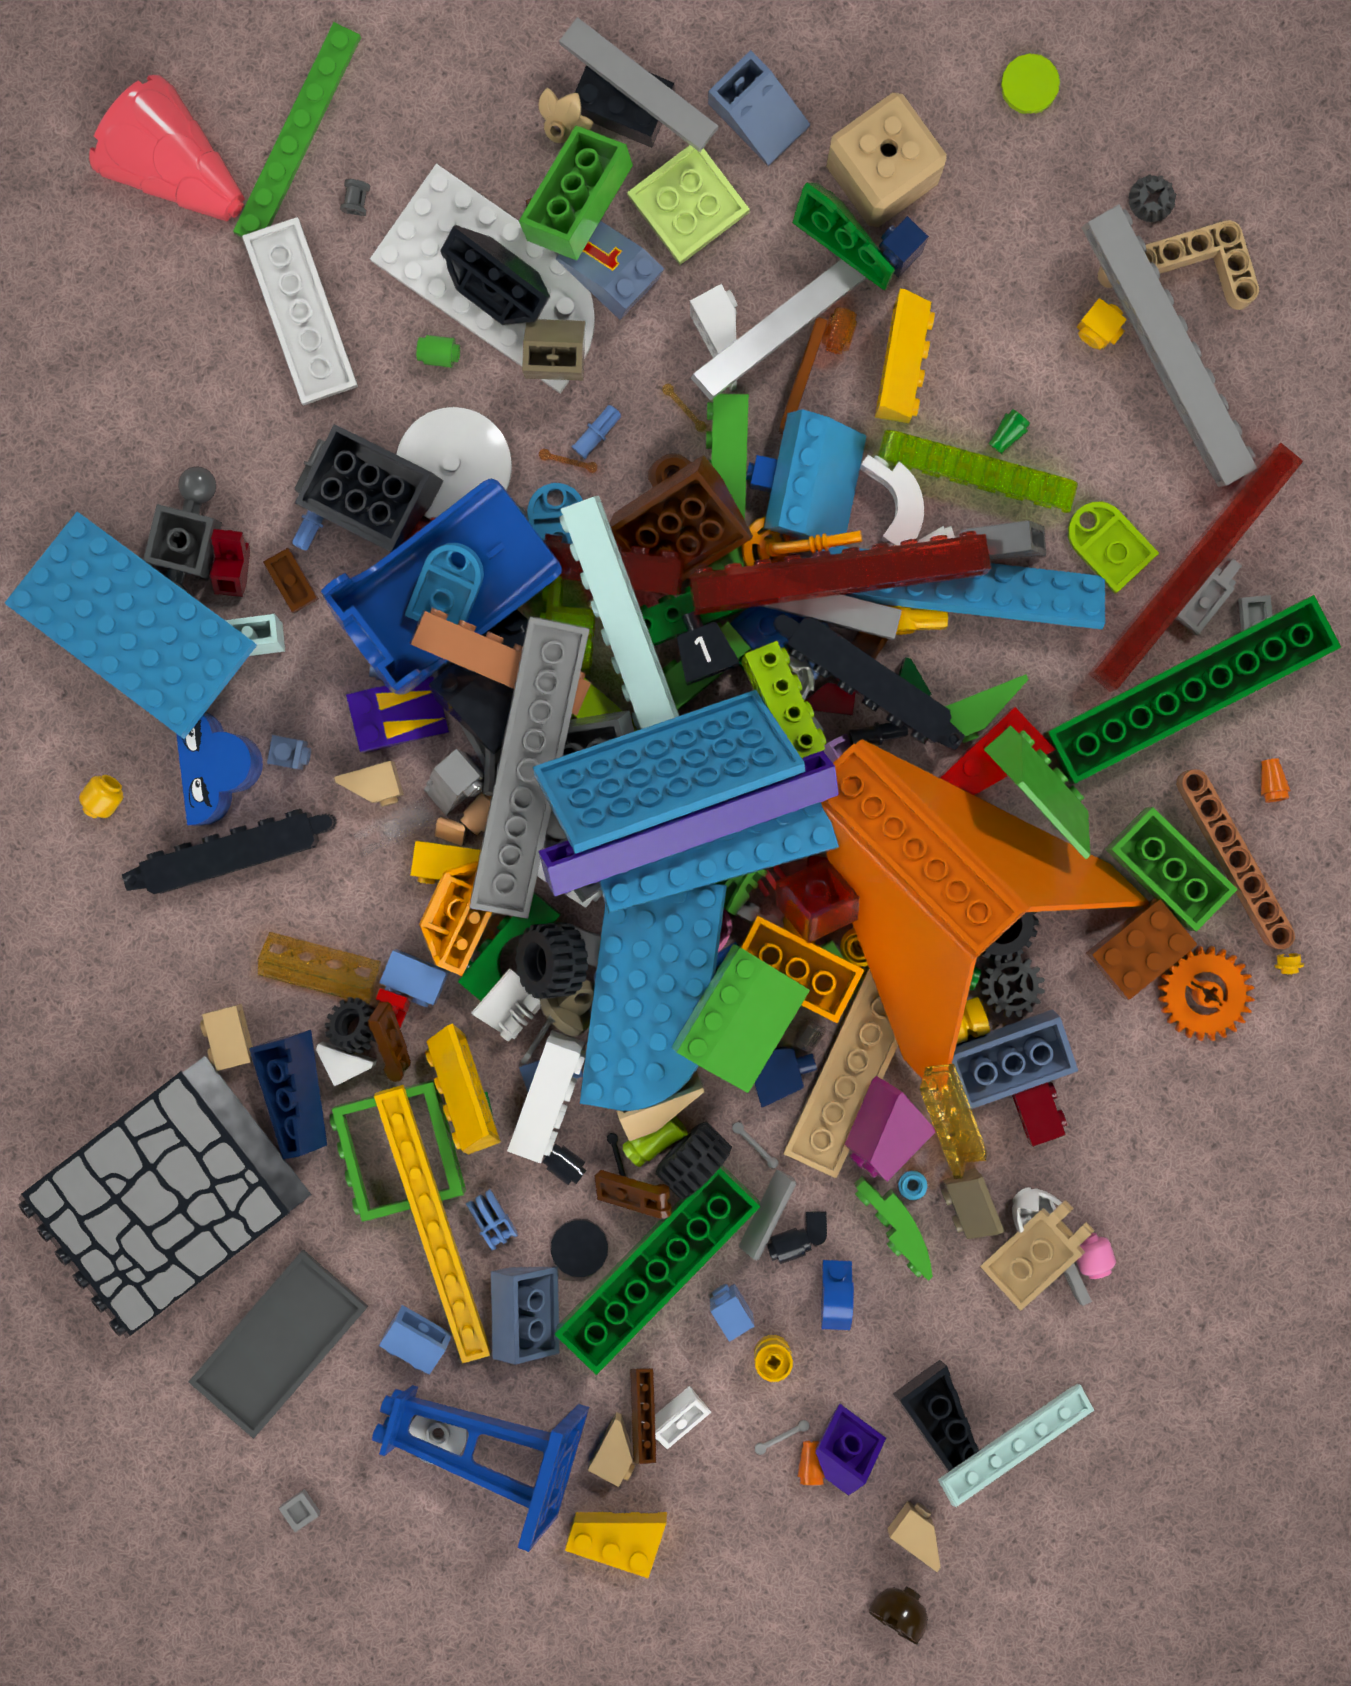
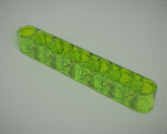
M894 430L884 431L878 452L879 457L893 462V466L900 462L908 470L915 468L922 470V474L937 478L944 476L950 478L949 481L965 486L968 483L978 486L977 489L994 494L996 491L1006 494L1005 497L1020 501L1027 499L1034 501V505L1051 509V507L1062 509L1061 512L1063 513L1071 512L1078 487L1076 481Z

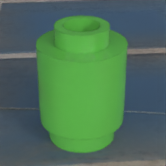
M426 335L425 338L419 337L416 352L417 361H423L424 365L452 368L454 362H459L460 345L456 344L455 338L432 335Z

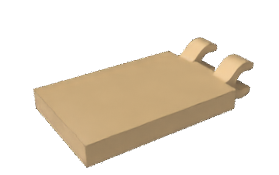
M1066 1200L1051 1214L1045 1208L1039 1211L1023 1226V1232H1017L980 1266L1020 1311L1085 1253L1079 1245L1095 1231L1086 1222L1073 1233L1062 1222V1219L1074 1209Z

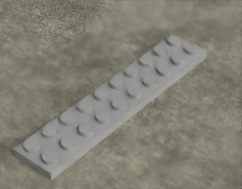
M529 616L469 904L471 909L528 918L540 865L538 851L543 849L551 813V806L534 775L533 767L563 756L589 628Z

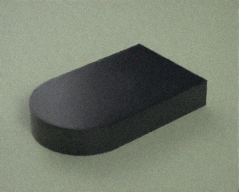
M826 1211L806 1212V1234L809 1242L813 1245H821L827 1238Z

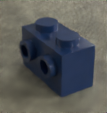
M908 216L897 227L891 225L881 237L883 241L878 247L882 255L895 269L894 275L899 278L923 253L929 236Z

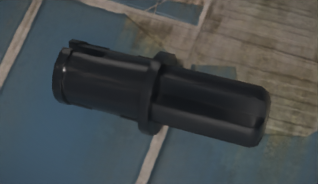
M875 722L874 726L850 730L849 736L851 745L856 744L862 739L871 744L878 743V745H882L883 741L908 736L909 731L904 725L898 728L890 722L880 725L878 722Z

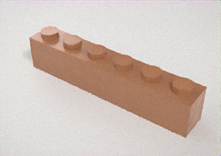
M433 607L430 613L425 610L422 611L409 642L411 645L514 689L523 646L515 643L514 647L510 648L502 644L504 638L487 632L486 636H482L475 632L477 626L463 620H459L458 625L447 620L449 614ZM580 672L572 714L578 715L591 682L584 680L586 674Z

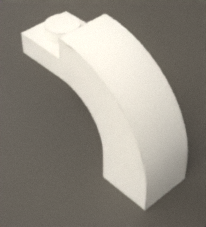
M867 455L860 466V470L885 486L895 502L894 520L881 538V541L898 553L906 555L918 537L923 523L924 501L921 489L915 477L902 463L898 462L893 471L888 468L889 464L884 459L876 455L874 458Z

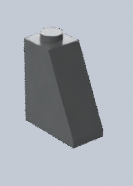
M1028 520L961 529V538H958V551L963 559L968 561L1046 556L1045 528Z

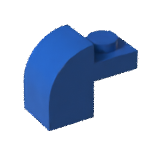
M823 1260L821 1329L851 1330L854 1302L852 1261Z

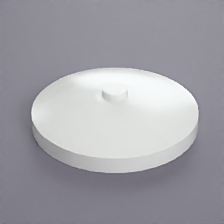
M441 408L420 417L405 432L396 455L434 473L444 480L431 507L424 514L425 517L431 520L437 518L483 481L490 478L495 479L507 491L511 479L512 460L504 436L488 418L465 408Z

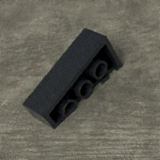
M939 1360L894 1392L893 1395L948 1473L977 1453L979 1448L970 1430L971 1427L960 1404V1398L952 1383L948 1367Z

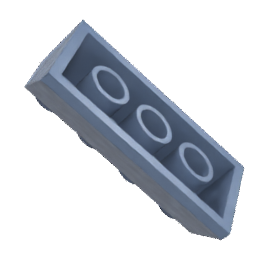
M1052 1009L993 1030L988 1034L956 1044L950 1070L967 1110L1075 1073L1078 1071L1061 1017Z

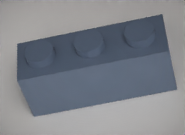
M509 1267L491 1271L493 1359L516 1365L559 1354V1339L554 1335L556 1326L559 1324L558 1267Z

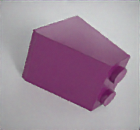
M875 1076L871 1081L845 1145L852 1152L849 1156L850 1159L859 1168H864L873 1178L878 1175L888 1182L936 1130L902 1091Z

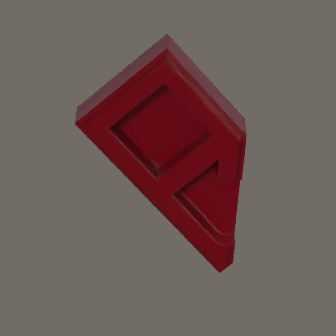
M827 683L804 702L808 701L813 711L852 716L855 692L849 695L837 687V684Z

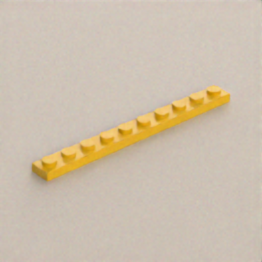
M400 1085L376 1092L374 1095L376 1105L462 1364L488 1357L491 1350L405 1087Z

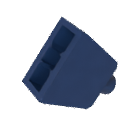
M792 1046L776 1047L755 1081L761 1108L804 1088L801 1075L817 1070L813 1053L796 1058Z

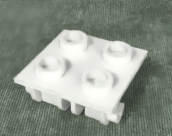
M509 968L471 1013L499 1031L500 1035L509 1042L512 1038L515 1039L523 1029L519 1022L527 1026L528 1022L523 1018L525 1015L530 1019L534 1018L529 1010L533 1014L537 1013L541 1008L540 998L536 999L532 997V994L529 995L525 991V987H522L520 977Z

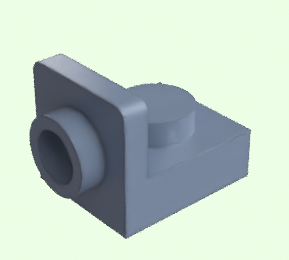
M272 735L267 763L303 770V766L309 764L311 748L307 747V741Z

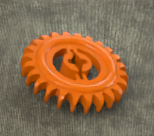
M1198 946L1195 955L1192 951H1189L1185 955L1186 959L1181 958L1177 961V966L1172 965L1168 968L1171 972L1170 975L1161 974V978L1167 981L1166 984L1158 986L1159 990L1165 992V995L1160 996L1158 1001L1167 1003L1161 1009V1012L1171 1013L1167 1023L1172 1024L1178 1021L1175 1027L1177 1032H1181L1186 1027L1185 1035L1187 1038H1191L1195 1031L1199 1041H1203L1205 1033L1211 1041H1215L1216 1032L1221 1037L1226 1038L1225 1028L1237 1032L1234 1021L1246 1023L1240 1015L1241 1012H1252L1244 1005L1245 1002L1255 1001L1253 997L1246 995V992L1255 989V987L1244 983L1252 975L1240 974L1246 965L1243 963L1234 965L1237 959L1236 955H1231L1225 959L1227 953L1225 949H1221L1215 955V947L1210 946L1205 954L1203 947ZM1202 972H1211L1217 975L1223 981L1226 989L1225 1001L1223 1000V990L1219 984L1208 980L1198 981L1194 976ZM1186 986L1192 989L1191 995L1197 1004L1207 1008L1215 1007L1218 1010L1210 1014L1194 1012L1188 1006L1185 998ZM1198 987L1209 989L1210 994L1213 995L1212 997L1215 1000L1206 999L1203 990Z

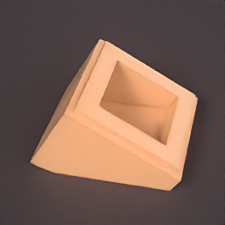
M440 817L436 823L435 837L462 846L468 828L457 821Z

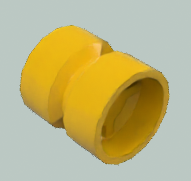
M978 997L966 1001L957 1044L967 1041L968 1035L976 1038L990 1033L988 1019Z
M767 1335L757 1342L754 1349L757 1373L769 1382L784 1380L790 1374L793 1367V1358L788 1342L777 1335Z

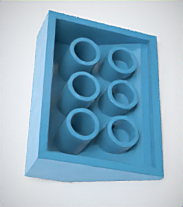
M804 409L787 413L763 529L803 540L809 539V536L815 538L818 534L822 537L824 533L827 536L847 533L867 436L830 417Z

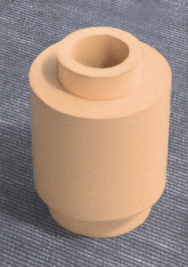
M482 792L463 812L464 816L460 819L476 835L481 831H485L492 797L483 795Z

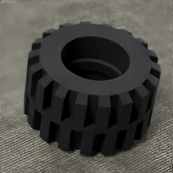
M1026 912L981 955L1000 961L1001 956L1009 960L1013 959V953H1016L1018 956L1024 953L1022 948L1024 946L1029 948L1032 945L1029 939L1031 936L1036 937L1038 932L1034 929L1035 925H1039V919L1034 916L1037 912Z
M567 922L534 924L527 927L524 933L520 935L519 945L516 947V971L520 977L522 987H525V991L529 995L532 994V997L545 999L576 994V991L582 988V982H585L587 977L588 952L585 949L584 939H581V933L575 930L572 924H567Z
M707 1121L700 1123L668 1152L659 1163L655 1174L680 1199L687 1198L700 1189L717 1172L729 1157L732 1146Z

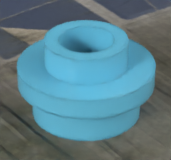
M907 1171L901 1175L898 1181V1189L906 1199L917 1200L925 1195L927 1180L918 1171ZM910 1180L918 1182V1187L915 1190L907 1188Z

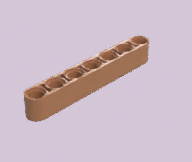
M1197 769L1182 772L1176 782L1178 791L1228 880L1238 889L1236 894L1261 939L1271 948H1289L1295 940L1294 930L1208 776L1203 771ZM1190 775L1195 776L1198 781V786L1194 791L1190 790L1186 784V780ZM1205 800L1209 801L1212 806V811L1208 816L1203 815L1201 812V804ZM1219 826L1224 827L1226 830V837L1221 842L1215 836V831ZM1234 851L1240 855V863L1236 867H1233L1229 861L1230 855ZM1248 877H1251L1255 883L1251 892H1247L1244 889V881ZM1263 902L1269 908V912L1264 918L1258 913V908ZM1277 928H1280L1283 932V938L1279 943H1275L1272 938L1273 932Z

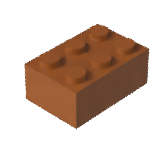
M1153 898L1145 908L1141 907L1088 950L1086 954L1120 996L1130 1000L1198 944L1161 899Z

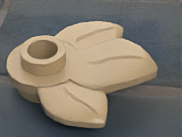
M546 88L541 94L539 111L545 119L544 130L550 140L556 143L566 142L576 125L591 130L593 121L581 115V102L578 93L568 94L559 100L549 88ZM554 126L559 127L561 129V133L557 132Z

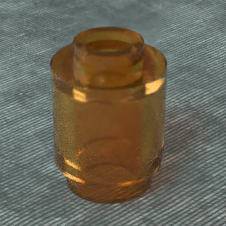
M837 307L834 313L830 314L822 338V343L826 345L825 349L834 354H842L843 351H849L858 324L855 312Z

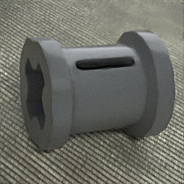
M346 179L344 182V186L347 187L345 200L341 204L340 210L347 214L366 216L364 205L366 193L370 191V184L361 180Z

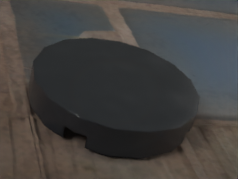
M575 1218L565 1222L556 1230L551 1241V1255L555 1265L563 1273L572 1277H586L596 1273L603 1266L608 1256L609 1243L605 1232L597 1224L588 1219Z

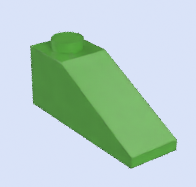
M1027 674L945 706L951 712L952 719L950 722L965 735L963 743L979 737L978 731L985 729L1029 680Z

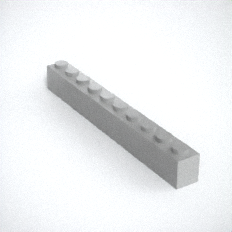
M1120 204L1089 221L1081 228L1218 487L1227 486L1257 469L1254 463L1256 461L1255 454L1249 446H1245L1241 438L1242 429L1236 420L1231 419L1227 411L1229 409L1227 400L1222 394H1218L1214 386L1215 378L1209 368L1204 367L1200 359L1202 356L1200 348L1194 341L1191 342L1186 333L1188 326L1181 315H1177L1173 308L1174 299L1171 293L1161 285L1159 281L1160 272L1153 262H1149L1145 254L1147 249L1143 239L1140 236H1136L1131 227L1133 222L1130 214L1126 209L1122 210Z

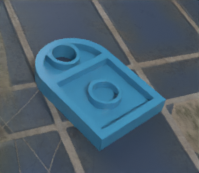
M550 483L542 486L532 495L527 509L529 522L557 558L562 571L582 569L580 561L576 562L570 549L573 541L570 533L564 532L559 517L563 515L562 508L581 502L583 499L574 488L566 484ZM558 490L563 493L564 500L560 505L552 506L548 503L547 496L551 491Z
M446 543L433 550L425 560L405 616L419 621L422 611L425 610L430 613L433 607L449 614L447 620L458 625L459 620L467 622L484 578L483 565L478 555L471 548L460 543ZM454 552L464 555L466 559L464 567L459 568L452 563L451 557Z

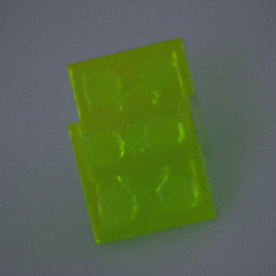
M558 576L542 591V601H544V605H547L546 613L541 612L540 618L589 628L581 672L591 674L596 616L592 609L562 606L564 584L562 577Z

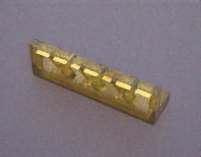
M269 932L258 957V976L345 999L349 997L355 999L357 997L370 1004L381 961ZM276 943L284 945L288 951L278 954L270 952L272 944ZM310 952L316 958L304 961L300 960L298 954ZM336 959L340 960L344 966L334 969L328 967L326 962ZM362 966L370 968L372 971L368 978L357 975L354 969Z
M955 1065L929 1066L925 1068L920 1092L954 1179H963L966 1163L986 1161L987 1150Z

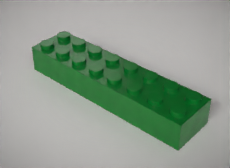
M722 1165L694 1194L680 1199L671 1208L672 1214L670 1217L660 1219L556 1326L554 1335L597 1375L761 1207L760 1201Z

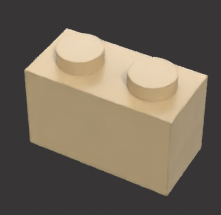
M242 1004L202 1014L201 1030L204 1037H208L210 1044L208 1057L210 1063L215 1065L216 1071L252 1062L249 1048L253 1046Z

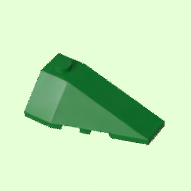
M807 182L803 186L792 223L885 291L889 286L895 269L882 255V252L842 200L819 183Z

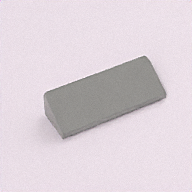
M780 1170L775 1171L760 1202L761 1207L755 1212L739 1244L740 1249L756 1261L760 1259L796 1186L795 1178Z

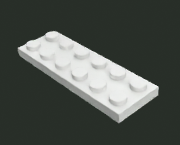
M296 217L243 235V240L302 405L304 406L358 387L299 218Z

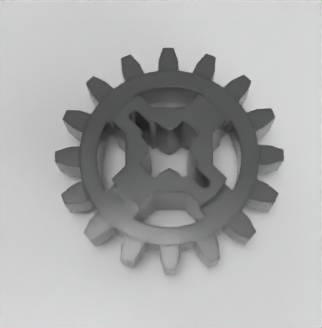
M1015 954L1013 960H1006L1003 957V962L993 959L995 967L993 969L985 967L984 969L989 974L988 978L980 979L981 982L987 984V988L980 990L982 994H989L985 1003L987 1005L995 1003L993 1011L999 1013L1004 1009V1016L1010 1017L1012 1011L1015 1012L1017 1017H1022V1009L1030 1013L1033 1012L1030 1004L1032 1002L1040 1004L1041 1001L1036 997L1037 993H1045V990L1038 986L1039 983L1045 981L1043 977L1036 976L1040 968L1038 966L1030 968L1032 960L1026 958L1021 963V955L1018 956L1017 954ZM1017 966L1012 973L1004 974L1000 972L1004 968ZM1028 975L1031 980V990L1027 989L1026 985ZM1018 979L1016 981V985L1019 986L1018 990H1011L1008 993L1010 987L1006 985L1009 980L1014 982ZM994 980L999 983L1000 993L998 997L994 992ZM1020 997L1024 999L1019 1004L1008 1005L1013 999Z

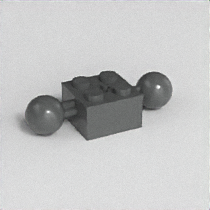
M199 466L186 469L179 478L178 488L180 494L185 499L182 510L159 504L156 505L143 559L146 563L167 568L166 577L186 592L187 590L183 586L185 573L209 579L214 559L211 536L213 529L221 530L222 522L200 515L202 504L211 500L216 492V480L209 470ZM186 538V539H187L186 545H185V546L180 545V544H179V540Z

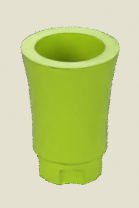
M675 1116L658 1131L632 1141H626L622 1145V1149L634 1165L641 1167L647 1161L650 1162L667 1147L687 1136L688 1132L683 1123Z

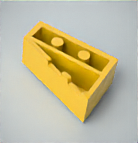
M576 1512L567 1537L565 1551L649 1578L667 1523V1512Z

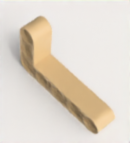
M1234 221L1219 222L1146 245L1147 251L1145 254L1149 262H1153L1157 266L1160 274L1214 258L1226 301L1233 309L1241 310L1248 307L1258 296L1259 286L1243 232L1239 224ZM1219 233L1229 235L1231 243L1223 242ZM1191 241L1199 242L1203 247V251L1194 250ZM1163 250L1172 251L1175 255V260L1165 258ZM1228 261H1235L1239 266V271L1230 269ZM1101 266L1098 271V280L1104 287L1113 288ZM1241 288L1245 290L1247 299H1241L1237 295L1236 289Z

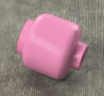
M1092 1233L1079 1245L1085 1253L1076 1262L1081 1274L1089 1276V1279H1099L1112 1273L1111 1269L1115 1266L1116 1260L1109 1240L1104 1237H1098L1097 1233Z

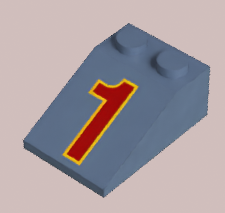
M602 221L599 222L577 261L561 254L556 257V260L619 320L649 291L664 271V268L645 249Z

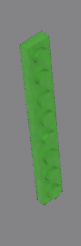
M333 22L233 230L234 234L242 237L243 235L271 226L361 39L360 34Z

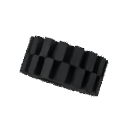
M349 997L347 1001H339L340 1007L335 1005L332 1008L335 1011L334 1014H328L327 1016L331 1020L330 1023H325V1028L329 1030L325 1032L326 1037L330 1038L329 1042L350 1054H356V1052L359 1054L363 1053V1047L369 1050L372 1047L370 1044L371 1040L375 1043L376 1040L369 1028L368 1020L376 1008L357 997L355 999ZM359 1017V1024L356 1030L348 1035L350 1023Z

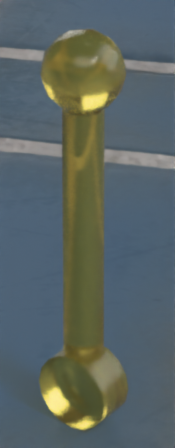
M665 384L662 388L663 393L670 396L693 421L698 432L705 431L706 423L699 421L674 393V388L671 384Z

